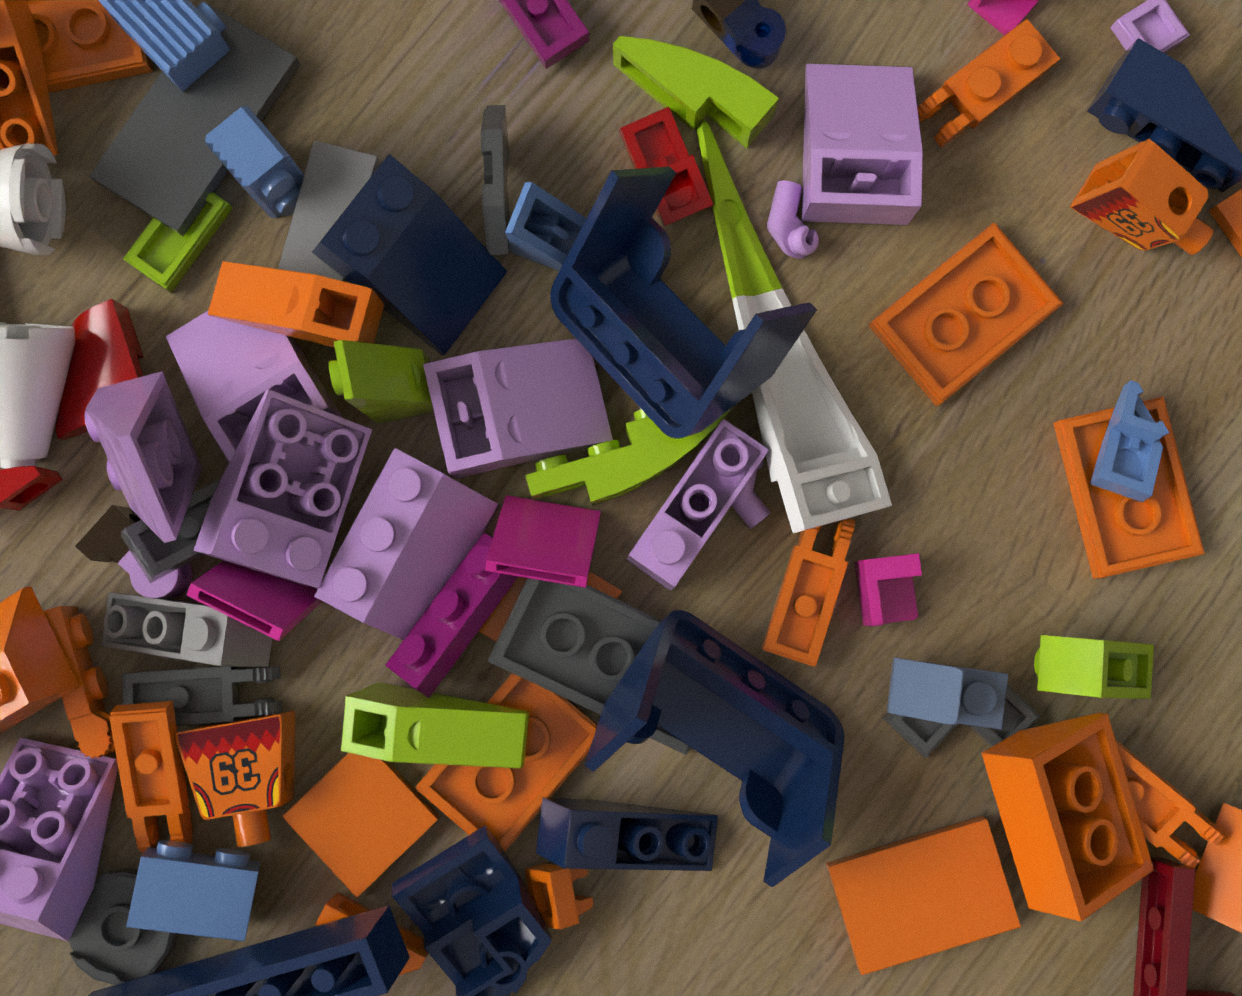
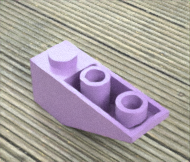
M723 419L626 560L671 591L682 578L769 450Z

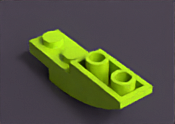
M732 408L703 431L680 439L671 438L664 434L646 413L640 409L633 413L635 421L626 423V433L630 445L620 448L618 440H611L587 448L589 457L568 463L566 455H559L535 463L537 472L525 475L531 497L534 500H538L583 486L587 487L592 506L620 497L648 484L692 454L714 433L720 422L727 417Z

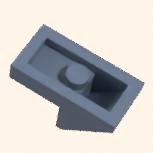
M893 657L886 712L949 725H957L958 723L1002 730L1008 674Z

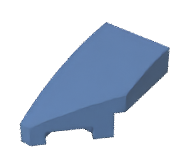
M1130 380L1123 386L1113 410L1090 484L1139 502H1144L1153 494L1163 450L1159 440L1166 436L1169 431L1162 420L1157 423L1154 421L1139 397L1144 392L1138 382Z

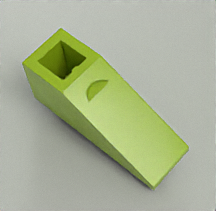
M347 340L334 341L337 359L329 361V373L337 396L344 394V398L349 404L378 424L434 412L423 364L430 363V359L422 349Z
M377 682L346 696L341 751L389 762L522 768L525 761L529 711L433 693L428 698L416 689Z

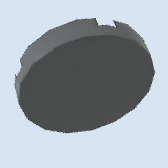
M128 868L109 871L95 880L94 888L70 937L69 943L73 950L70 955L76 966L94 980L117 985L147 976L165 962L176 946L179 933L126 927L138 872L136 869Z

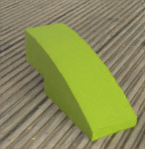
M619 36L613 43V65L664 108L669 106L671 113L692 131L708 116L747 149L774 117L779 98L751 77L717 59L685 47L652 39Z

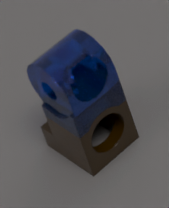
M693 0L692 10L743 64L759 69L771 65L776 60L784 42L786 26L781 15L775 10L762 7L758 0Z

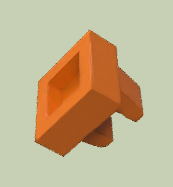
M541 863L525 868L528 891L547 927L561 930L579 924L578 916L593 907V897L575 896L573 890V882L578 878L587 876V869H564L549 863Z

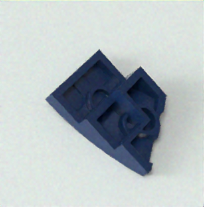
M486 825L392 883V897L424 934L425 950L455 984L456 996H509L511 992L517 993L527 979L529 967L539 961L552 942L549 929L531 894L509 857Z

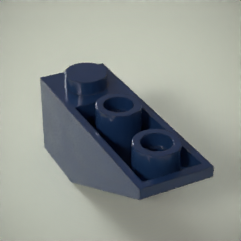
M1138 38L1118 59L1087 112L1099 118L1101 125L1113 133L1126 134L1139 143L1147 139L1152 140L1186 171L1190 172L1204 187L1218 189L1222 192L1226 191L1242 180L1241 152L1186 66Z
M543 797L536 854L564 869L712 871L718 815L593 799Z

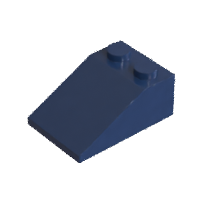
M390 154L312 251L314 255L350 283L372 288L385 303V311L442 356L448 352L507 273L506 269L493 255L489 254L486 247L435 191Z

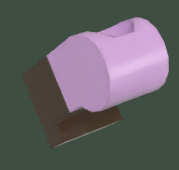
M112 505L75 546L91 561L111 562L114 560L130 574L131 584L137 593L147 598L170 599L178 597L191 584L193 573L190 563L152 583L149 582L121 537V531L124 528L141 520L128 507Z

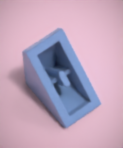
M525 182L505 231L511 253L560 271L587 218L533 182Z

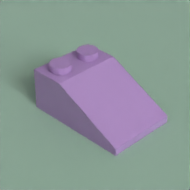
M163 372L98 388L86 407L84 418L90 437L95 442H101L107 455V473L112 486L117 491H123L129 507L164 543L176 540L202 466Z

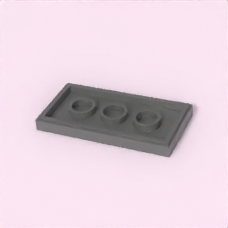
M210 4L208 6L226 26V29L220 35L230 48V51L184 92L162 71L89 175L98 185L150 217L155 218L183 237L207 203L205 199L209 193H214L228 172L218 157L205 144L206 135L236 110L246 105L262 122L301 65L295 55Z
M527 578L487 660L601 715L605 702L661 620L589 585H586V588ZM658 725L655 733L650 737L687 755L690 746Z

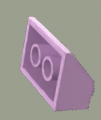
M394 448L314 597L362 623L404 640L468 552L485 532L499 504Z

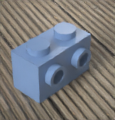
M162 840L158 842L157 848L147 847L140 858L126 927L245 941L261 862L250 861V853L239 849L218 848L216 849L215 856L192 853V844L179 841Z

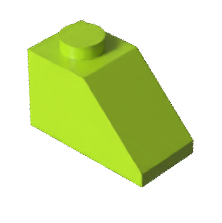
M1041 635L1040 648L1037 650L1034 660L1035 673L1038 677L1037 691L1097 698L1151 699L1154 644Z

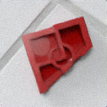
M113 299L91 307L80 314L72 323V327L75 328L76 341L55 429L57 438L60 440H66L88 432L84 414L88 403L98 388L144 376L138 360L144 356L129 310Z

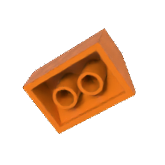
M31 586L18 590L0 602L1 734L80 687Z
M1095 713L1020 730L981 753L1029 909L1076 921H1083L1154 870L1108 713Z

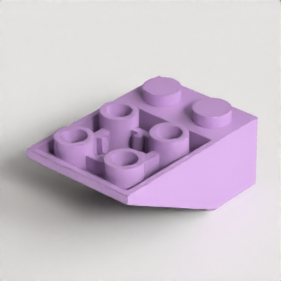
M806 64L802 221L908 225L922 207L923 151L913 68Z
M208 311L166 336L199 412L229 462L267 389L342 417L294 337L208 315Z
M577 339L483 350L423 364L447 471L456 479L589 448L613 440L594 358Z
M267 389L212 496L193 551L297 584L319 588L372 429Z
M20 738L0 775V924L69 942L95 885L118 771L117 759L106 756L91 759L90 756L85 757V754L80 753L81 751Z

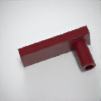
M1150 857L1154 870L1142 878L1133 996H1235V994L1229 991L1187 989L1195 869L1166 858Z

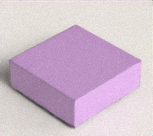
M1147 0L1117 19L1110 27L1126 51L1139 38L1166 54L1190 36L1166 0Z

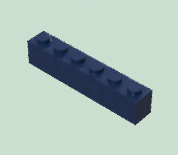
M387 905L96 990L88 996H379L389 992L410 956L391 908Z

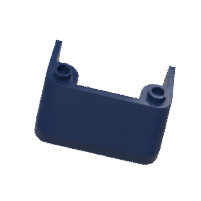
M670 166L611 170L553 282L550 294L552 309L560 322L664 434L675 439L691 436L703 431L773 376L817 309L809 302L756 313L746 329L736 332L727 345H725L660 279L670 261L671 245L665 230L652 217L674 179L676 172Z
M683 610L672 611L656 626L605 702L584 766L594 772L626 742L642 744L655 733L657 725L742 781L739 802L745 819L751 825L771 837L763 882L774 887L831 846L845 738L842 724L835 713L825 704L693 614Z

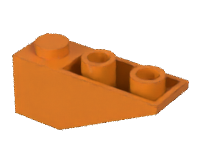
M0 0V149L27 143L43 144L52 152L53 156H56L59 153L41 43L28 1Z
M222 261L208 315L335 348L334 341L339 340L374 344L385 303L372 288L316 274Z

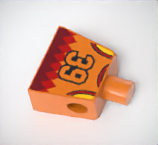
M1150 139L1096 163L1070 205V208L1133 247L1143 251L1173 242L1188 254L1194 255L1209 242L1214 232L1212 227L1197 217L1209 198L1208 189Z
M294 710L279 714L245 718L234 722L194 727L175 733L176 743L201 817L204 820L232 815L237 847L256 845L271 840L267 809L283 806L293 800Z

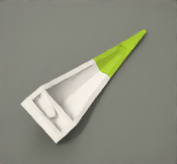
M703 120L697 126L696 133L710 197L714 204L712 205L738 329L740 331L746 329L756 313L789 307L791 304L747 215L709 124ZM803 330L773 376L752 392L763 446L769 450L766 454L770 479L771 482L778 481L793 534L892 506L877 453L855 420L806 332Z

